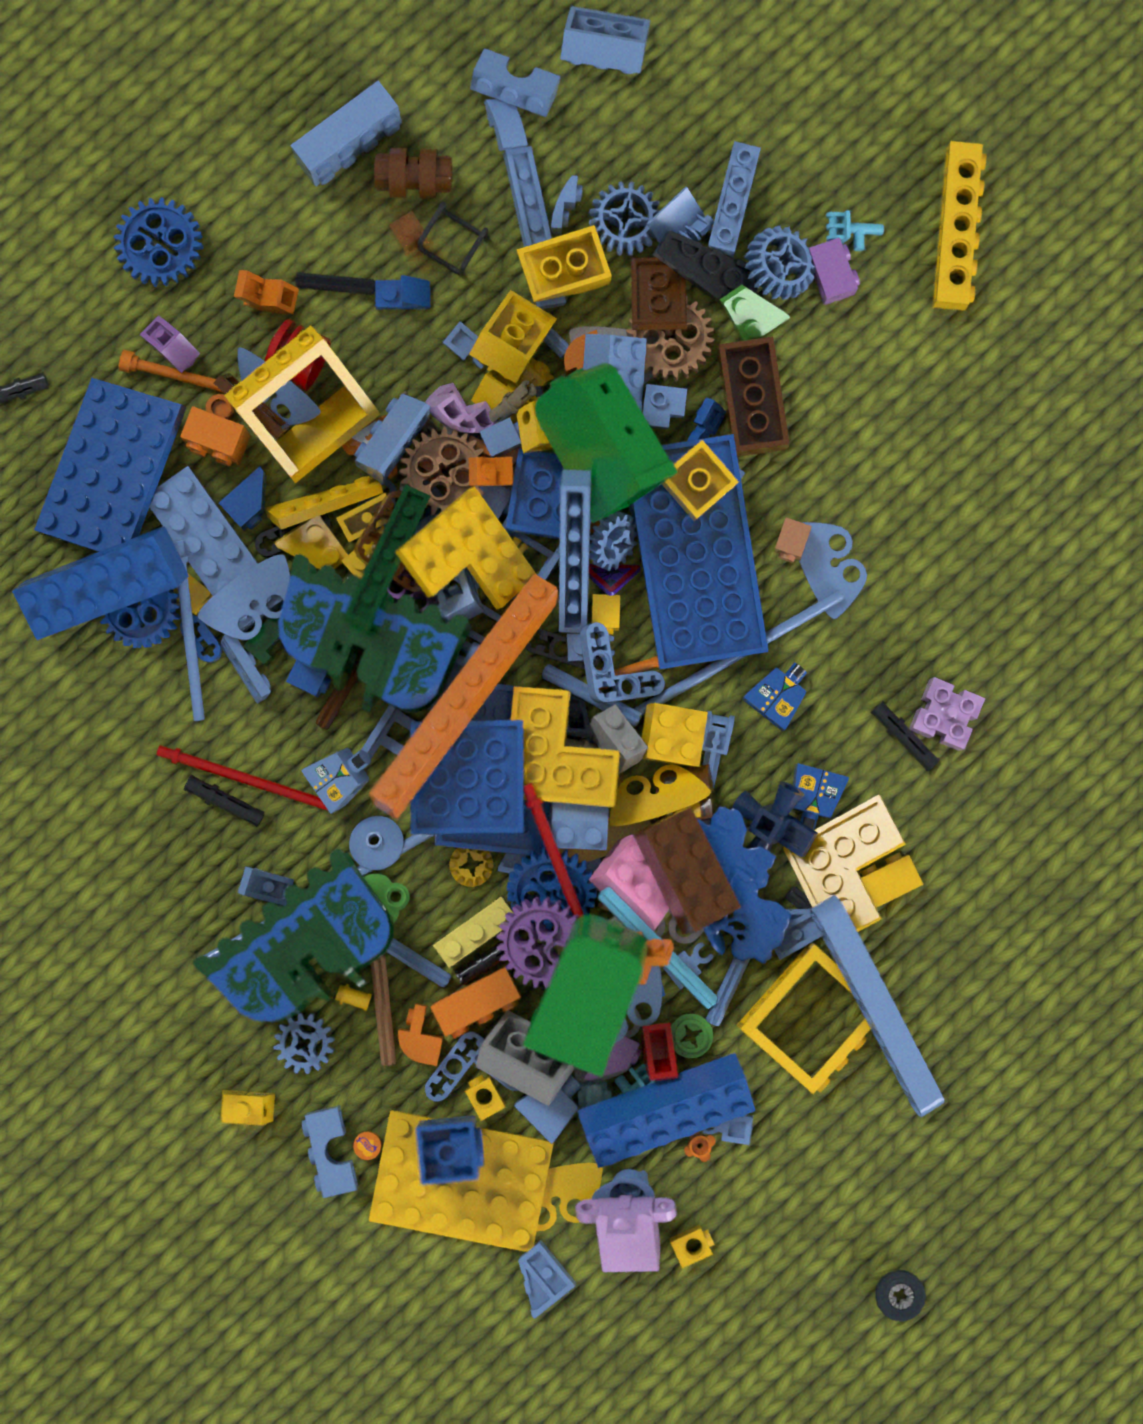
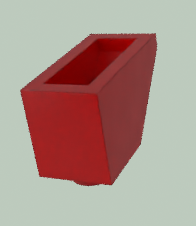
M670 1023L642 1026L640 1039L644 1065L649 1080L678 1078Z

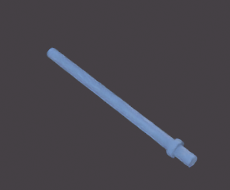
M183 539L172 540L187 570L186 562L189 559L188 555H185ZM187 578L178 586L193 718L194 721L204 720L205 717Z

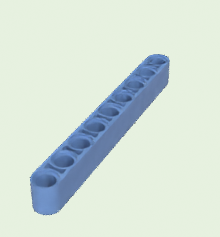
M832 895L811 908L810 914L909 1103L917 1115L923 1117L944 1104V1098L847 911L838 897Z

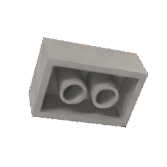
M508 1010L482 1043L475 1067L549 1106L574 1071L575 1066L522 1046L530 1022Z

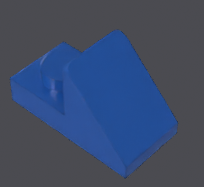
M401 275V280H375L376 310L430 309V281Z

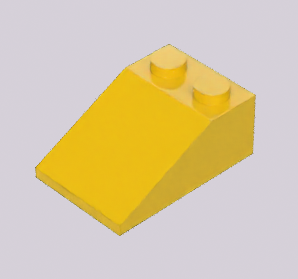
M595 225L516 250L533 302L580 294L610 285L612 275Z
M510 290L482 329L469 355L497 371L503 377L517 383L557 318Z

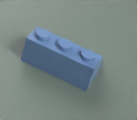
M571 6L564 29L560 60H566L574 65L589 64L598 69H618L626 74L640 73L650 20Z
M403 393L399 399L395 397L386 408L388 413L383 422L378 420L370 431V434L373 436L367 444L362 442L354 454L357 457L355 460L356 466L382 484L404 455L405 449L409 448L412 440L416 438L430 417V406Z

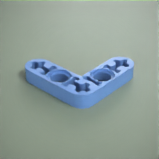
M595 622L582 628L580 640L588 692L594 702L607 703L651 697L663 691L665 681L663 676L657 671L615 676L609 635L606 627L601 623ZM590 633H598V638H591ZM601 647V650L592 652V648ZM596 655L600 656L604 662L601 671L597 670L593 665V659ZM624 680H628L632 685V691L629 695L625 694L622 690V682ZM654 681L655 686L641 688L640 683ZM613 686L612 692L599 693L600 687Z
M474 1031L466 1032L461 1036L425 1085V1093L430 1100L438 1102L444 1100L472 1063L476 1064L480 1047L485 1041L483 1036ZM475 1037L477 1038L476 1045L479 1048L477 1050L471 1049L466 1056L471 1058L467 1062L462 1055L455 1053V1050L459 1048L462 1052L467 1045L464 1039L468 1038L471 1040ZM456 1058L461 1061V1072L458 1074L449 1073L446 1065L450 1059ZM442 1070L444 1075L453 1079L454 1082L450 1084L447 1080L442 1087L445 1093L443 1095L437 1093L435 1096L431 1093L433 1088L430 1085L432 1082L435 1084L439 1083L443 1076L438 1075V1073ZM492 1076L506 1088L518 1091V1089Z

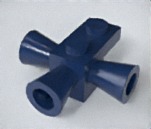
M781 781L779 782L774 803L762 806L748 791H744L739 795L732 809L738 810L744 819L752 821L748 831L756 835L746 847L747 849L760 846L770 852L772 844L780 843L798 856H806L818 833L789 814L804 796L800 789L792 784Z

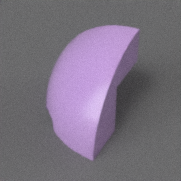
M454 383L440 386L425 402L430 406V413L443 425L460 432L480 433V431L495 425L497 422L496 420L493 423L490 420L489 411L491 409L486 401L466 406Z

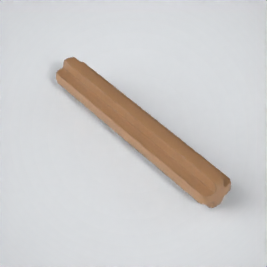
M382 956L371 964L381 1064L382 1066H392L396 1064L386 958Z

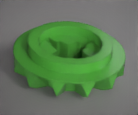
M692 1013L678 1017L671 1025L674 1051L680 1056L697 1058L705 1054L711 1047L713 1031L709 1022L702 1016ZM685 1025L692 1031L702 1030L695 1036L696 1047L690 1040L680 1042L686 1035Z

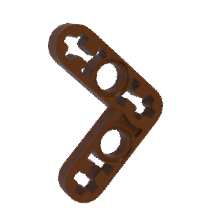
M401 490L389 492L385 496L355 545L356 556L365 564H368L372 554L365 556V549L362 547L364 544L369 545L372 543L371 549L375 550L382 535L377 531L376 523L381 518L389 520L391 515L383 513V511L386 510L388 512L392 510L394 502L391 500L392 498H399L402 493ZM400 561L392 582L409 592L421 591L422 589L419 584L410 586L411 580L406 576H400V580L397 578L405 567L404 563ZM406 568L404 571L411 575L409 570Z

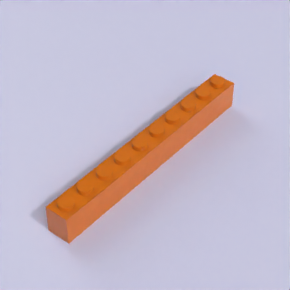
M536 574L532 575L371 790L369 795L375 806L396 820L399 818L557 605L559 596L556 586Z

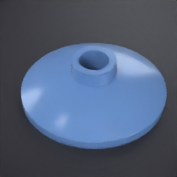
M372 816L362 820L352 831L349 841L350 852L354 860L360 866L369 870H382L390 867L399 859L404 847V837L399 826L393 820L383 816ZM372 837H379V842L376 845L370 844Z

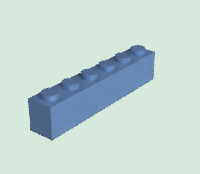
M563 470L559 632L580 633L588 622L591 471Z

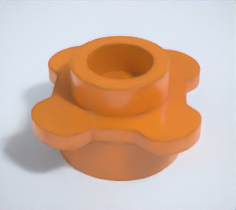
M700 1132L689 1136L690 1141L684 1148L685 1154L688 1157L695 1156L700 1158L703 1162L708 1161L711 1157V1147L716 1142L715 1138L712 1135H702ZM701 1143L702 1148H698L697 1144Z

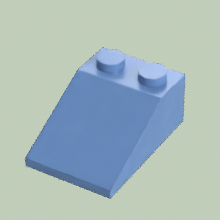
M553 802L551 832L557 847L607 850L609 807Z

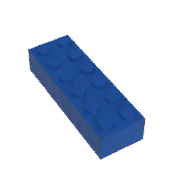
M164 526L28 579L12 592L36 640L178 587L189 577V574Z
M736 1053L678 1073V1078L659 1080L577 1111L597 1166L601 1168L606 1165H612L622 1159L639 1155L655 1147L664 1146L685 1136H691L707 1128L716 1127L737 1117H743L756 1110Z

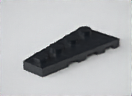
M673 231L665 233L652 254L722 307L720 299L741 285L754 293L758 290V288H754L756 280L748 279L752 271L745 269L747 262L726 256L723 252L716 249L712 250L702 246L701 243Z

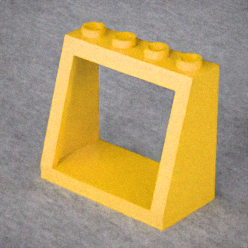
M311 325L224 395L272 457L295 483L380 415L377 408L336 354ZM322 355L344 386L318 407L321 413L317 417L304 423L296 424L275 441L252 410L317 357Z
M810 943L806 945L736 1026L814 1094L816 1091L822 1092L831 1081L828 1077L834 1070L839 1072L847 1064L849 1059L846 1056L853 1049L857 1051L863 1046L867 1040L865 1035L871 1028L866 1019H864L813 1078L756 1028L815 960L852 994L837 964L815 944Z

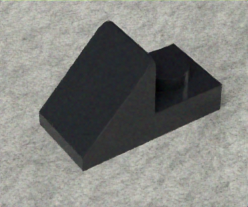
M570 695L566 737L571 739L591 738L592 732L585 701L577 696Z

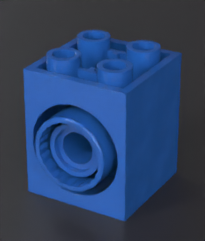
M475 1115L419 1121L416 1126L421 1185L479 1179L480 1167L484 1166L482 1132L480 1127H476Z

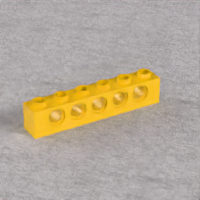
M950 141L946 149L933 296L934 308L965 310L969 302L973 303L975 286H971V278L976 275L977 260L973 259L974 249H978L980 234L975 232L976 223H980L982 207L978 206V197H982L984 191V180H980L981 170H984L986 165V154L982 153L983 144ZM959 169H967L971 173V177H962L959 174ZM956 196H966L969 200V204H960L957 201ZM954 222H963L966 225L967 230H957L954 226ZM960 248L964 252V257H955L952 249ZM951 274L959 275L962 279V284H953L949 276Z

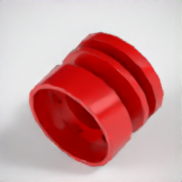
M285 320L269 344L265 362L275 355L278 350L296 338L299 333L306 329L305 326L299 325L296 328L295 321ZM321 335L331 348V339ZM320 355L290 379V381L298 388L308 391L318 378L326 360Z

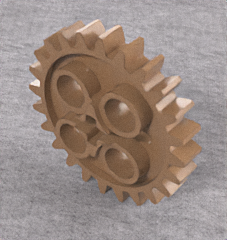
M687 296V329L626 330L627 337L647 338L654 336L658 339V342L655 344L646 343L644 374L652 370L653 379H656L659 373L663 374L664 382L667 381L669 375H673L675 382L678 381V374L680 373L687 379L689 378L688 370L691 369L693 372L698 373L697 363L705 366L706 359L704 356H711L712 350L709 348L714 346V339L711 338L714 335V328L709 327L711 325V318H704L706 315L705 309L697 311L698 302L695 301L689 306ZM632 319L629 320L630 327H632ZM687 331H692L696 334L692 339H686L682 335ZM682 347L690 349V351L686 352ZM670 352H677L680 357L676 360H670L666 355Z
M443 427L441 435H438L433 428L431 431L432 437L429 438L425 433H421V443L413 439L412 444L415 449H405L406 454L410 458L401 459V463L407 466V468L399 470L400 475L407 476L406 479L401 481L402 486L407 484L431 496L425 510L430 507L432 516H435L437 510H445L465 491L474 487L469 486V482L465 484L459 483L455 477L462 471L469 473V458L480 457L484 453L483 448L474 450L477 444L476 440L470 443L467 442L468 433L463 434L459 438L457 437V430L454 429L452 434L448 435L446 427ZM446 448H453L457 451V456L452 460H447L442 456V452ZM463 459L466 460L465 464L451 469L449 471L448 478H445L444 475H440L432 482H430V484L426 486L423 485V482L425 480H429L433 477L438 476L440 474L441 467H444L445 470H448L455 466L459 461ZM428 461L433 465V469L430 473H421L418 470L419 464ZM436 485H443L447 489V493L443 497H435L431 491ZM475 486L481 494V496L483 497V491L479 488V486Z

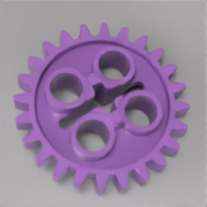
M535 897L532 905L526 899L522 902V907L517 904L512 908L514 914L508 912L505 915L508 922H502L499 925L505 931L497 935L498 939L504 941L497 946L498 950H505V954L500 960H509L510 963L506 969L514 968L516 970L513 977L515 979L523 975V984L525 985L532 979L534 988H537L541 981H543L545 988L547 987L559 958L554 947L555 945L564 947L570 930L579 917L578 914L572 917L568 915L571 909L570 906L564 910L560 909V900L553 906L551 905L550 897H547L543 904H541L539 897ZM544 919L553 921L555 930H548L544 926ZM531 920H535L536 926L531 922ZM519 929L528 931L530 939H522L519 935ZM539 939H540V941H544V940H545V941L547 942V945H546V946H545L544 944H540V945H539L537 941H538ZM531 954L539 957L541 962L539 966L531 963L529 958ZM548 958L551 962H553V965H550L548 963Z

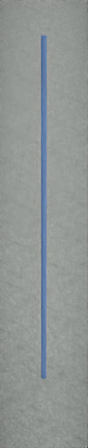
M838 590L765 632L767 644L845 600L841 591ZM746 656L717 660L633 709L640 712L641 716L645 715L647 704H664ZM586 738L589 743H595L592 738ZM435 834L410 836L404 840L401 854ZM362 866L357 867L362 876L373 871ZM240 934L231 940L241 941L242 935ZM217 948L205 954L209 958H219Z

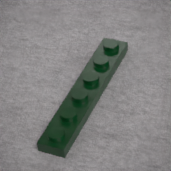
M405 484L341 620L368 632L401 561L396 551L412 538L431 497L430 495Z

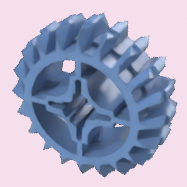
M619 182L618 190H615L614 186L610 184L608 186L609 194L601 190L599 192L601 200H593L595 208L590 209L589 215L594 218L589 220V226L595 225L598 236H601L599 238L601 245L608 242V252H611L615 246L617 247V255L622 254V249H627V254L632 255L633 247H636L637 251L641 253L643 252L642 243L648 247L652 245L650 237L655 238L647 223L660 211L655 210L659 207L658 200L651 201L653 197L652 192L643 195L645 188L643 185L638 190H634V182L629 183V188H624V183ZM624 200L620 208H611L610 211L606 210L614 202ZM633 201L645 210L647 217H642L641 213H637L633 209ZM629 208V219L625 225V229H623L622 218L626 213V209ZM604 220H608L610 224L618 227V236L607 229ZM645 227L638 235L627 238V234L631 229Z
M780 225L775 226L773 229L767 228L761 234H757L749 244V251L744 257L749 261L745 269L752 271L748 279L756 280L754 288L761 286L763 288L762 295H767L771 292L772 299H777L780 296L782 300H786L789 297L795 298L801 292L803 293L807 290L809 284L813 282V274L816 271L809 252L810 247L807 248L805 245L808 238L801 240L799 238V231L791 234L790 227H785L782 230ZM767 246H777L776 251H765ZM796 274L795 280H785V276Z

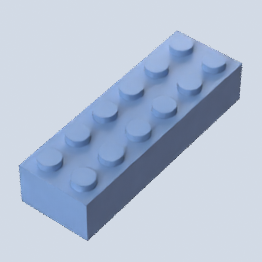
M189 466L156 488L150 504L151 510L163 527H166L173 540L183 539L185 555H188L189 559L188 562L212 596L238 576L258 564ZM279 595L270 596L266 601L267 608L275 612L283 606V598ZM256 600L251 601L250 608L256 610L261 620H264L267 616L259 609V602ZM244 615L238 620V628L244 633L255 626V620L249 615Z

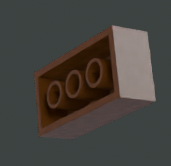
M766 337L719 344L717 354L729 434H734L737 457L787 450L790 443L774 338Z
M691 806L680 809L633 834L683 935L695 933L741 908Z

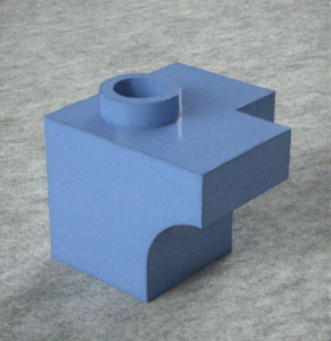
M646 384L643 415L651 428L668 430L670 418H684L687 389Z

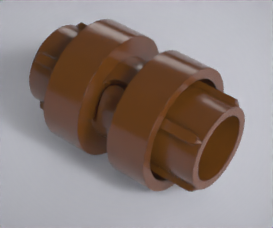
M391 147L390 154L378 153L375 156V188L378 191H389V195L392 198H407L408 190H419L420 198L437 199V193H449L452 191L453 161L449 155H438V149L421 148L420 157H408V148Z

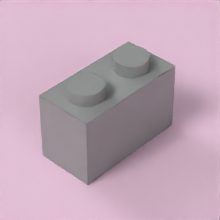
M616 704L594 716L590 723L591 738L599 749L620 751L619 774L641 761L648 747Z

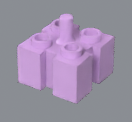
M933 677L928 681L921 700L927 702L925 709L920 708L916 710L909 729L927 738L934 737L937 734L941 736L939 743L958 751L964 750L973 730L967 727L968 721L978 718L985 698L966 690L959 692V695L953 693L954 685Z

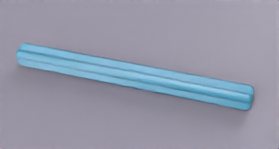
M606 887L600 892L598 899L626 928L636 932L643 931L645 940L660 939L610 887ZM673 952L668 966L665 967L705 1008L709 1009L714 1006L718 997Z

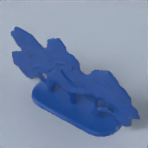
M719 807L712 816L710 825L705 824L698 818L697 820L741 908L733 911L734 916L732 918H728V915H726L722 920L715 921L703 929L710 943L720 955L724 954L726 949L725 941L720 931L724 930L734 937L731 949L735 959L746 961L755 958L765 964L767 960L771 959L772 950L782 945V941L785 938L784 931L789 926L791 919L790 912L780 904L760 899L757 894L758 889L766 887L769 878L767 870L772 867L776 856L760 846L750 849L743 847L747 829L741 813L736 809L729 810L726 807ZM733 921L741 922L745 925V929L734 930L733 924L728 926V923ZM736 935H744V939L739 940Z

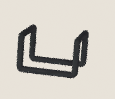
M441 202L420 236L417 248L421 253L459 276H464L465 268L482 240L487 238L488 228L485 227L480 231L446 210V203ZM441 213L478 235L460 269L423 247L424 240Z

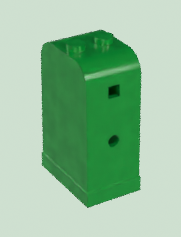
M601 363L586 370L580 368L566 378L563 375L550 383L552 388L537 399L535 404L536 418L564 469L591 471L590 519L592 523L629 507L678 473L620 373L611 364Z
M584 915L578 918L570 930L538 1008L533 1013L522 1046L602 1077L609 1055L642 976L648 951L645 938L640 933L626 928L623 923L617 920H606L596 915Z

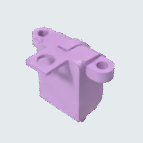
M620 1195V1198H598L580 1201L576 1205L577 1219L582 1223H596L603 1272L658 1271L660 1260L658 1222L672 1220L676 1216L675 1202L669 1198Z

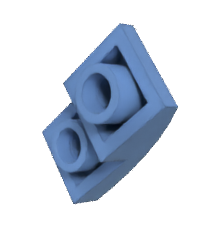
M498 99L485 100L490 128L495 129L499 151L526 147L528 143L516 106Z
M572 175L559 195L552 217V235H562V227H568L569 211L564 209L575 210L576 201L581 202L582 185H577L578 176Z

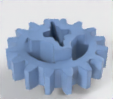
M618 511L607 516V519H601L599 527L594 525V533L590 535L592 544L589 545V551H591L589 558L593 560V564L610 571L612 567L617 569L619 562L626 563V555H632V548L637 545V542L634 541V537L637 536V531L634 530L636 523L633 521L634 518Z
M299 1013L297 1021L292 1017L288 1019L289 1026L285 1024L279 1026L283 1033L275 1034L274 1038L280 1040V1044L275 1045L274 1049L281 1050L282 1054L277 1059L282 1060L285 1058L287 1060L284 1066L286 1069L294 1065L295 1073H298L301 1067H303L306 1074H309L311 1066H314L318 1071L321 1069L319 1061L325 1063L329 1061L326 1053L334 1052V1048L328 1045L335 1040V1037H328L327 1033L332 1028L322 1027L323 1018L316 1022L314 1021V1014L311 1013L308 1019H305L303 1013ZM301 1025L312 1026L316 1031L313 1033L305 1031ZM291 1031L293 1040L291 1046L287 1047L286 1040ZM300 1036L303 1039H310L309 1050L305 1047L300 1049L298 1043L301 1042ZM322 1039L323 1046L318 1056L316 1045L317 1041ZM295 1054L302 1055L308 1062L298 1061L292 1056Z

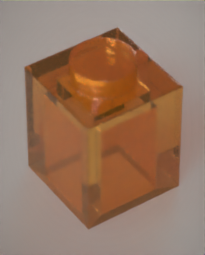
M413 211L389 225L392 236L405 256L418 249V240L424 232L422 225ZM426 237V239L424 240L423 245L428 242V238H427V237Z

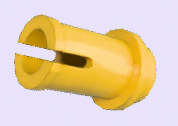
M340 984L335 1000L340 1001V1005L346 1003L367 1011L372 994L351 988L349 984H346V986Z

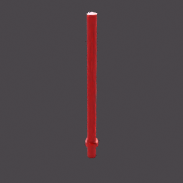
M162 745L158 747L156 755L171 760L173 764L182 763L328 811L319 796L183 753L182 749L177 747L175 750Z
M532 782L525 784L523 791L528 801L525 803L527 809L530 808L568 906L571 907L572 916L578 914V918L584 916V913L542 809V798L537 796Z

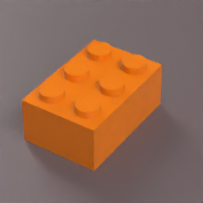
M507 965L430 1006L445 1037L452 1034L453 1038H456L469 1031V1024L477 1021L478 1025H481L494 1018V1011L502 1008L503 1012H506L519 1005L517 999L521 998V993L510 971L506 969Z

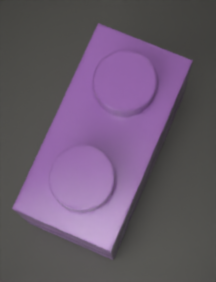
M840 238L810 247L809 252L816 269L813 276L823 304L826 305L855 295L860 281L856 270H851L848 260L851 257L847 245H842Z

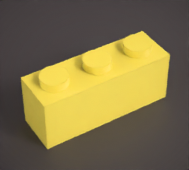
M501 896L433 946L450 968L503 929L499 925L502 922H508L505 915L508 912L513 914L514 912Z

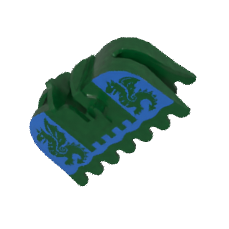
M295 554L287 593L279 617V635L287 652L304 666L314 671L328 674L333 679L334 689L341 691L348 683L359 652L363 651L364 654L358 666L357 675L366 684L362 710L369 713L379 699L404 712L416 713L432 707L443 694L459 653L472 630L471 624L468 623V618L463 615H456L446 624V620L441 616L440 608L436 605H429L423 613H420L419 606L415 604L414 599L410 595H403L394 603L393 596L387 590L368 632L341 620L361 578L357 575H351L343 583L342 577L336 574L332 566H322L317 572L316 567L310 564L307 557Z
M335 849L329 857L332 865L330 872L322 871L316 867L311 868L307 872L308 889L299 888L297 885L288 886L284 893L287 900L286 906L276 905L271 902L265 904L262 908L264 923H254L252 920L243 921L239 928L242 935L241 941L225 937L220 939L217 943L219 958H209L206 955H201L193 960L192 964L209 979L240 1013L258 1021H283L302 1012L315 998H322L326 1001L333 999L330 989L309 963L314 957L327 972L345 973L359 988L367 984L361 969L386 954L392 944L395 928L392 916L364 879L349 853H343L341 849Z

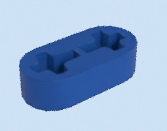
M192 615L193 623L200 624L197 630L201 637L197 638L195 635L197 656L207 663L216 662L222 655V647L219 641L198 616ZM181 622V624H180V631H181V633H182V635H183V626H182V622ZM205 640L210 646L215 644L214 656L211 657L208 654L203 656L202 653L205 651V648L201 643Z

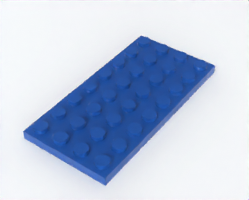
M734 434L661 445L669 460H672L673 464H675L703 440L739 481L695 521L691 519L662 484L633 503L659 669L769 652Z

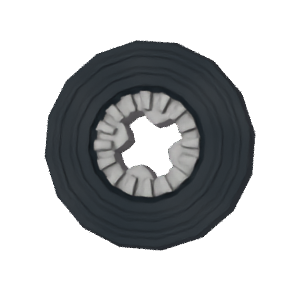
M895 1270L888 1272L880 1279L876 1286L875 1299L877 1306L885 1316L892 1320L903 1322L913 1319L921 1312L925 1305L926 1294L924 1286L918 1277L909 1271ZM901 1288H904L907 1298L901 1299L900 1303H898L893 1295L894 1291L899 1292Z

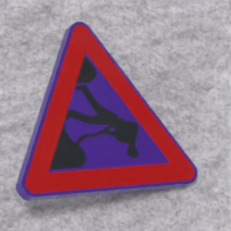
M589 564V578L609 596L615 595L641 571L639 565H619L617 569L612 567L608 571L595 564Z

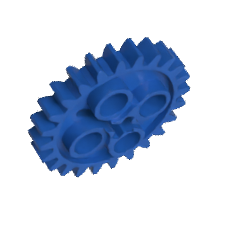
M163 197L160 198L158 204H155L153 199L149 198V206L146 207L139 201V210L136 211L134 208L129 207L132 215L130 217L126 215L121 216L125 221V225H116L117 229L122 233L114 235V239L121 243L114 247L117 253H122L117 259L120 263H125L123 269L126 272L133 270L131 273L133 279H137L141 275V282L144 285L149 279H151L154 287H157L159 280H162L164 285L168 286L169 278L179 283L178 275L180 273L186 278L188 277L185 270L187 267L195 270L196 267L192 259H201L200 255L195 252L196 250L203 249L202 243L197 242V240L203 238L202 233L196 231L200 225L197 221L191 222L194 216L191 212L185 214L186 208L184 205L176 209L174 200H171L167 206ZM152 220H162V223L158 228H149V224ZM139 229H145L158 241L163 240L168 248L179 253L178 256L172 255L160 244L155 245L152 239L139 232ZM176 234L184 235L183 241L179 244L171 243L172 237ZM137 241H146V245L142 250H134V244ZM167 256L168 261L165 265H155L158 257Z
M175 588L141 600V605L139 606L138 602L107 613L100 623L109 624L110 626L107 628L106 633H115L114 641L123 640V646L133 645V648H141L143 645L146 648L152 647V643L161 644V637H170L167 629L177 628L172 622L173 619H181V616L175 613L176 609H180V604L176 603L179 593H174L173 590ZM154 608L157 611L156 620L152 618V610ZM129 614H131L132 616L131 625H129L127 621V617Z
M542 847L541 855L532 850L531 859L522 856L521 864H514V872L509 873L510 882H507V891H509L507 900L513 901L511 902L512 911V908L517 904L522 907V902L526 899L532 905L535 897H539L541 904H543L547 897H550L551 905L560 900V909L564 910L568 907L545 847ZM565 849L560 855L572 885L576 886L574 890L584 915H589V907H594V898L597 897L596 886L589 881L593 875V870H586V860L577 863V853L571 858L568 857V849ZM550 870L553 874L546 875L543 871ZM536 891L538 894L530 895L527 892ZM544 919V925H546L548 930H551L552 926H555L553 921Z

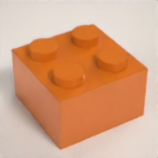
M192 406L180 437L186 443V447L190 449V452L201 457H205L207 453L215 458L216 462L230 467L232 463L240 465L251 435L244 425Z

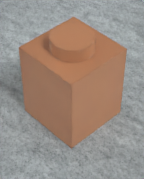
M785 518L775 547V552L779 553L778 558L792 563L795 559L800 561L812 526Z

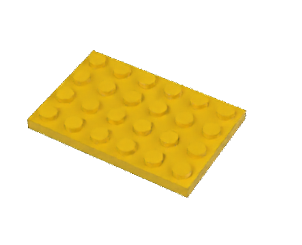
M390 1110L369 1221L524 1252L529 1251L534 1246L554 1142L551 1144L548 1140L480 1127L483 1140L484 1166L480 1167L481 1172L478 1180L421 1185L416 1126L421 1120L436 1118Z

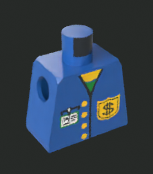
M795 662L785 674L778 668H775L751 689L742 700L783 732L788 727L806 694V690L798 684L807 672Z
M799 763L796 764L793 786L800 789L804 796L793 809L802 811L800 822L815 830L818 816L827 819L831 818L849 777Z

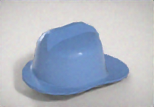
M625 1169L618 1172L612 1182L597 1189L592 1199L620 1198V1195L655 1197V1193L652 1187L649 1186L646 1171L639 1172Z

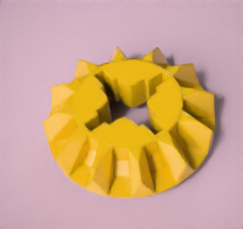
M456 848L450 858V872L453 878L464 886H479L485 883L492 874L493 859L489 851ZM467 853H470L474 861H483V864L475 867V877H473L469 869H460L459 867L467 863Z

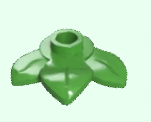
M383 874L365 876L364 879L392 916L393 923H395L399 910L405 908L409 903L410 893L407 887L401 883H392ZM394 891H398L401 894V900L398 902H394L391 899V894Z

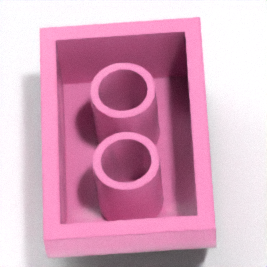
M633 834L617 840L589 881L600 891L610 887L654 931L670 908Z

